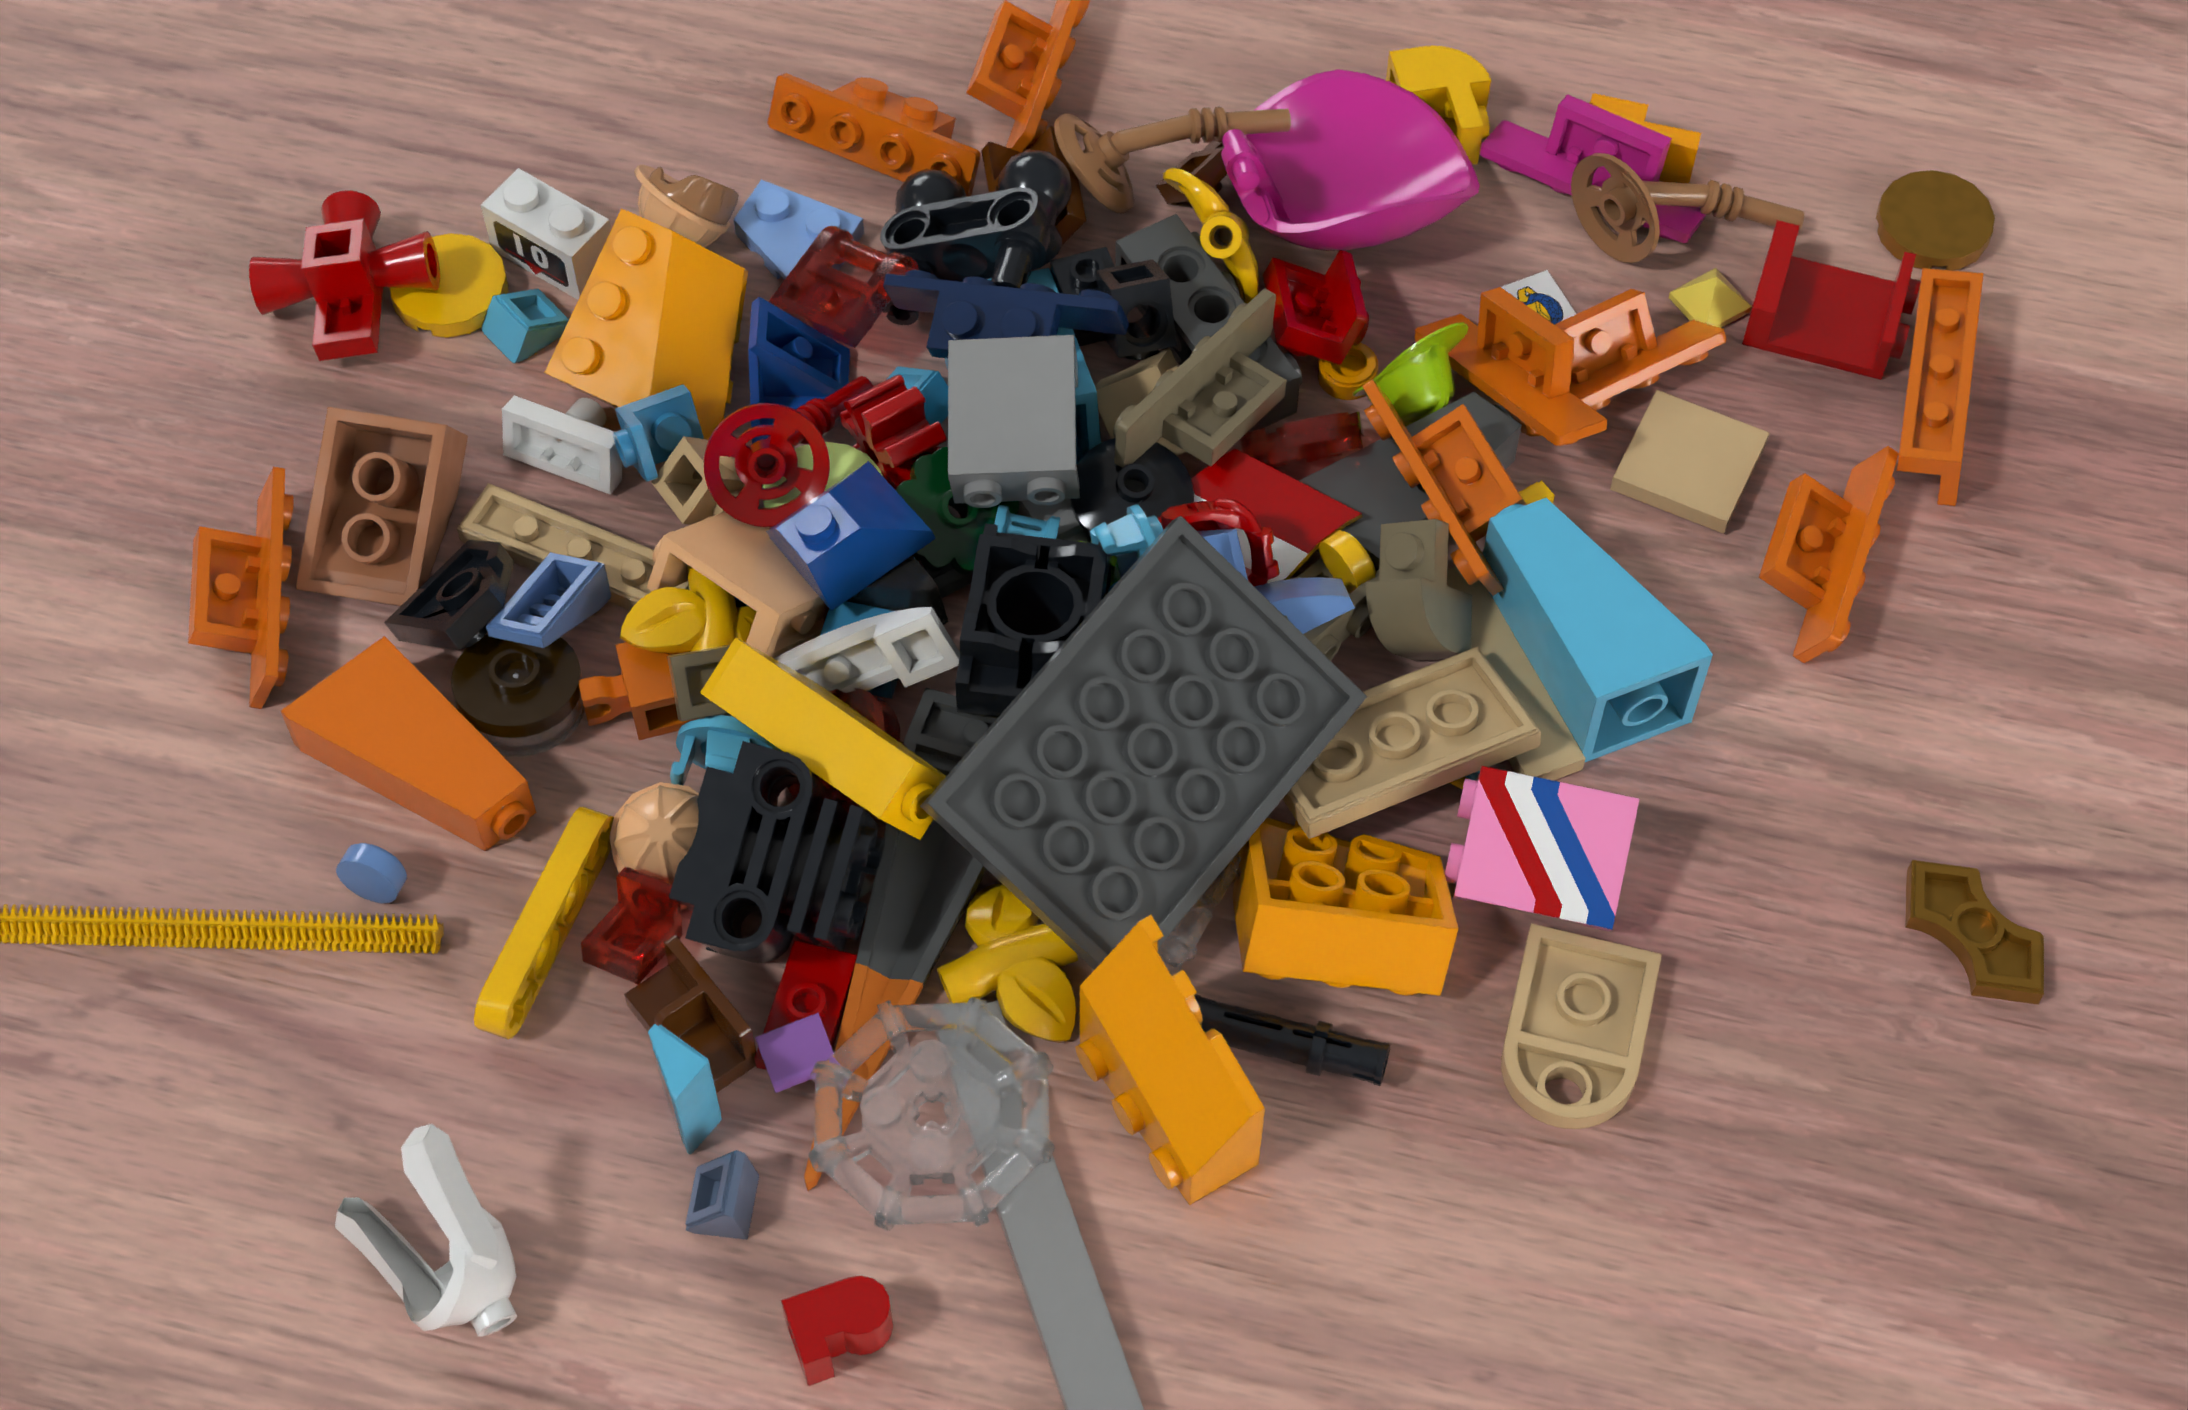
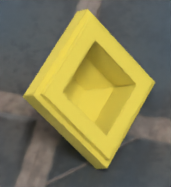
M1717 268L1671 291L1668 297L1689 321L1697 320L1719 328L1750 313L1752 306Z

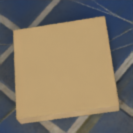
M1656 390L1613 476L1610 490L1724 534L1763 453L1770 432Z

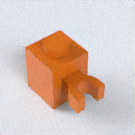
M627 642L616 644L615 647L622 675L614 677L593 676L579 680L578 685L589 726L605 723L622 713L631 711L638 739L643 740L679 731L682 725L692 721L678 720L667 656L680 653L648 651L632 646Z

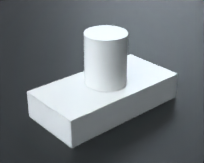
M514 395L502 408L504 456L607 494H611L622 481V461L613 440L614 431L603 428V425L606 423V413L596 401L590 398H580L564 414Z

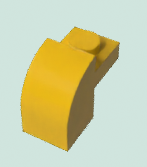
M1421 46L1389 51L1386 81L1414 93L1433 108L1458 138L1471 164H1478L1481 141L1489 136L1487 104L1491 78L1486 69L1475 58L1465 52L1445 46Z

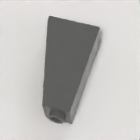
M1472 392L1406 426L1413 437L1464 404L1506 470L1515 461L1522 425L1515 421L1512 415L1503 407L1495 404L1492 405L1477 393ZM1392 436L1385 441L1380 439L1299 480L1311 488L1362 513L1363 517L1349 524L1342 531L1350 533L1360 542L1370 556L1376 572L1380 567L1381 524L1428 520L1421 505L1428 501L1429 497L1421 484L1411 488L1398 470L1392 457L1401 452Z

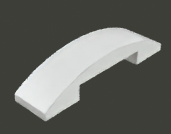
M919 607L884 613L845 625L811 639L774 659L813 680L844 701L897 678L901 680L906 688L959 665L960 651L933 608ZM729 713L719 714V715L732 716V715H730Z

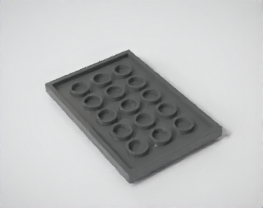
M1179 516L1169 523L920 807L1095 970L1140 920L1149 915L1153 916L1164 935L1162 939L1158 940L1159 948L1364 702L1367 696L1182 516Z

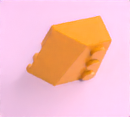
M1149 915L1140 920L1080 985V1044L1075 1049L1078 1059L1088 1076L1094 1082L1103 1079L1115 1096L1112 1099V1106L1125 1130L1130 1135L1139 1132L1152 1150L1149 1153V1160L1159 1180L1169 1190L1176 1186L1187 1203L1191 1205L1259 1164L1265 1107L1222 1034L1215 1029H1210L1207 1032H1204L1200 1025L1203 1021L1202 1013L1194 997L1197 991L1184 969L1171 976L1158 954V940L1162 939L1164 935L1153 916Z

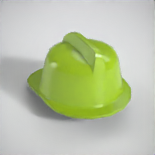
M1460 322L1448 325L1420 339L1403 351L1373 379L1389 398L1405 426L1447 406L1455 395V385L1448 353L1467 334L1469 326L1466 323ZM1360 387L1354 391L1353 396L1365 395L1366 392L1363 387Z

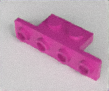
M1567 94L1558 104L1549 138L1503 120L1482 143L1480 156L1497 163L1505 170L1518 172L1542 182L1558 193L1572 195L1571 181L1575 167L1581 160L1595 153H1605L1617 157L1631 167L1642 181H1659L1672 138ZM1604 166L1599 167L1594 173L1592 185L1602 187L1604 181L1611 177ZM1655 205L1659 218V236L1673 239L1680 243H1687L1706 217V214L1701 213L1700 207ZM1645 222L1643 227L1649 229V224Z

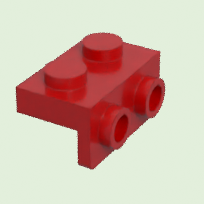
M1339 250L1325 275L1274 257L1272 258L1262 276L1265 289L1276 294L1273 328L1277 344L1298 356L1311 355L1341 365L1353 345L1357 346L1362 342L1369 325V313L1365 308L1361 292V281L1357 276L1352 253Z

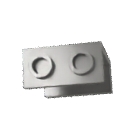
M1074 335L948 340V477L955 504L966 503L972 507L989 508L1004 501L1029 500L1038 505H1054L1062 502L1064 499L1080 498V485L1076 464L1075 387H1078V361Z

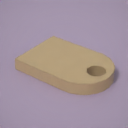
M1531 923L1501 1055V1071L1506 1088L1514 1101L1526 1113L1538 1121L1554 1127L1583 1129L1609 1120L1625 1106L1632 1094L1640 1069L1662 954ZM1553 1079H1568L1579 1087L1582 1098L1573 1104L1558 1103L1548 1095L1545 1085Z

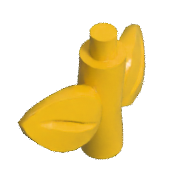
M1177 168L1167 169L1163 173V179L1187 197L1202 223L1200 242L1203 249L1210 256L1223 259L1237 284L1240 298L1244 303L1248 304L1258 295L1259 272L1256 258L1248 241L1249 230L1247 224L1242 218L1229 212L1228 205L1209 184L1184 170Z
M688 565L689 590L664 587L653 590L642 597L627 614L621 627L620 638L637 648L659 653H684L730 645L735 637L746 643L757 611L749 606L737 607L735 596Z
M998 883L982 889L970 901L965 918V928L978 947L937 968L939 978L952 1009L955 1012L996 991L1002 1014L1014 1027L1046 1041L1057 1043L1069 1041L1075 1025V996L1068 976L1060 967L1078 961L1077 953L1045 923L1037 925L1038 917L1003 884Z

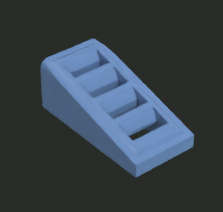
M552 552L549 553L486 626L488 636L540 648L547 647L599 611L609 601L611 593L605 564Z

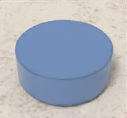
M367 843L351 845L336 868L338 878L349 890L364 899L376 903L393 902L407 880V874L402 863L394 855L378 846Z

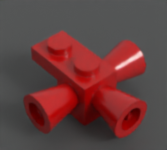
M350 190L335 192L328 196L322 204L321 211L324 225L305 228L302 259L253 256L249 263L250 287L256 307L262 315L314 297L316 309L312 346L319 361L378 353L383 287L438 290L440 286L438 254L434 240L428 231L376 249L372 237L381 217L378 204L371 197L361 192Z

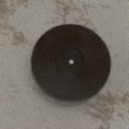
M486 634L477 643L466 648L454 665L451 687L456 709L502 756H530L554 748L565 741L577 729L585 712L578 685L579 680L582 679L579 660L573 648L561 637L547 647L540 648L489 637Z

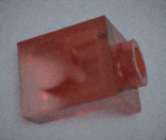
M624 867L616 876L618 903L582 940V962L639 985L666 955L663 942L673 935H676L679 939L683 936L681 905L669 898L672 888L671 884L661 878L649 876L632 868Z

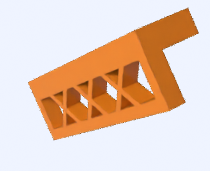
M1922 268L1897 471L1941 475L1937 504L1956 506L1984 273Z

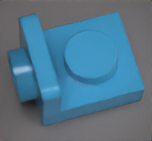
M684 384L615 408L621 430L613 433V440L618 455L626 468L633 465L646 482L658 478L655 465L669 458L683 436L704 439L691 392Z

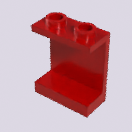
M1777 220L1742 345L1881 380L1889 357L1901 359L1908 337L1910 325L1900 323L1902 313L1912 314L1920 289L1921 281L1911 278L1916 254L1904 252L1895 281L1792 256L1800 226Z

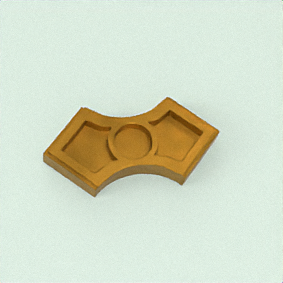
M1911 860L1907 869L1905 928L1914 929L1934 937L1956 955L1968 976L1971 996L2038 1005L2044 995V935H2041V932L2021 927L2003 916L1986 896L1982 886L1980 871L1977 868Z

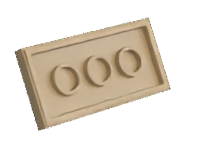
M1477 646L1363 691L1367 698L1284 796L1283 801L1308 839H1311L1480 771L1481 766L1490 767L1537 748L1541 743V730Z

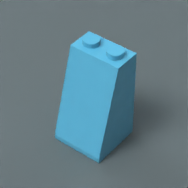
M1547 498L1527 505L1514 504L1508 506L1496 516L1489 518L1483 555L1504 588L1493 596L1491 593L1490 595L1585 756V762L1691 723L1713 656L1707 644Z

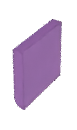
M819 1013L755 1037L775 1093L839 1069Z

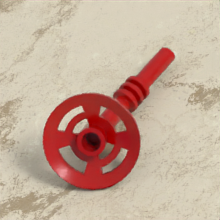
M860 376L826 398L811 399L797 409L774 403H759L745 406L728 415L713 431L704 453L705 481L715 502L728 515L740 522L759 527H773L823 493L829 478L830 460L822 435L832 430L835 420L840 417V413L847 410L843 402L872 388L873 384L866 377ZM761 418L774 419L773 425L752 427L744 431L738 438L731 434L739 426L749 421ZM770 435L766 439L754 442L750 447L746 445L748 441L755 437ZM798 444L810 445L813 455V470L797 467L798 460L794 448ZM720 456L735 457L736 473L745 485L736 497L728 490L721 477L719 468ZM782 476L786 478L782 484L776 487L762 488V484L776 483ZM794 487L801 492L795 499L784 505L772 508L759 507L760 499L770 500L782 497Z

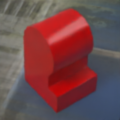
M865 1276L848 1277L781 1300L786 1325L808 1386L835 1377L831 1358L847 1352L856 1355L872 1354L883 1348L891 1337L893 1321L889 1294L884 1286L873 1278Z

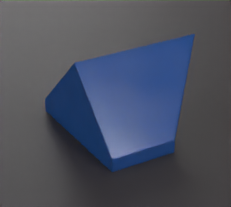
M761 297L752 301L748 346L750 405L774 403L797 409L811 399H824L849 383V348ZM761 418L752 420L751 428L759 425H773L774 419ZM770 435L755 437L752 439V444L758 440L766 439Z

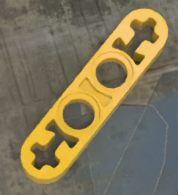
M584 806L579 807L573 813L479 994L474 1012V1026L477 1029L505 1039H511L518 1033L610 853L611 843L609 836L614 820L613 816Z

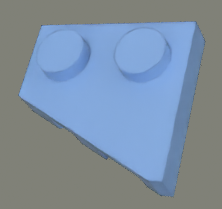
M762 179L733 219L735 234L750 251L761 255L764 266L777 280L783 277L797 293L798 303L804 309L811 312L864 234L863 218Z

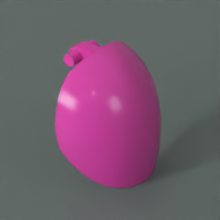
M1341 69L1317 73L1294 82L1254 109H1289L1291 116L1289 132L1244 135L1241 130L1232 129L1227 131L1222 138L1224 146L1221 153L1226 172L1247 213L1257 224L1271 234L1289 243L1315 250L1345 251L1377 246L1410 236L1448 215L1478 194L1480 188L1474 168L1462 144L1441 116L1414 93L1392 82L1366 73Z

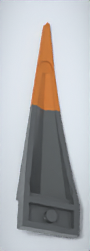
M926 687L903 745L947 776L998 717L957 712L955 695ZM935 820L932 821L921 840L886 823L884 852L873 883L856 964L834 1053L839 1069L829 1073L804 1174L808 1191L816 1186L987 871L975 857Z

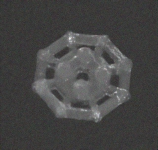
M971 997L968 1002L892 1005L891 1001L888 1000L876 1005L878 1012L826 1061H817L810 1074V1078L815 1083L814 1148L808 1155L813 1169L816 1172H825L875 1217L876 1227L888 1231L894 1225L973 1222L975 1227H979L988 1223V1214L1040 1163H1049L1054 1153L1055 1145L1050 1141L1048 1077L1054 1067L1048 1054L1036 1052L986 1009L987 1002L976 997ZM956 1030L952 1045H945L937 1040H925L916 1046L910 1047L906 1033ZM978 1038L1010 1066L994 1075L976 1060L971 1053L976 1046ZM887 1040L889 1041L894 1056L869 1080L853 1073ZM1021 1092L1022 1129L1003 1127L1001 1123L1002 1098ZM842 1097L847 1100L861 1102L862 1132L842 1136ZM936 1101L946 1104L943 1109L948 1120L941 1126L932 1120L923 1127L916 1123L920 1116L918 1108L926 1102L934 1103ZM996 1149L1008 1154L977 1186L971 1174ZM871 1154L894 1176L884 1188L856 1162ZM923 1179H942L943 1184L955 1183L958 1193L910 1196L912 1185H924Z

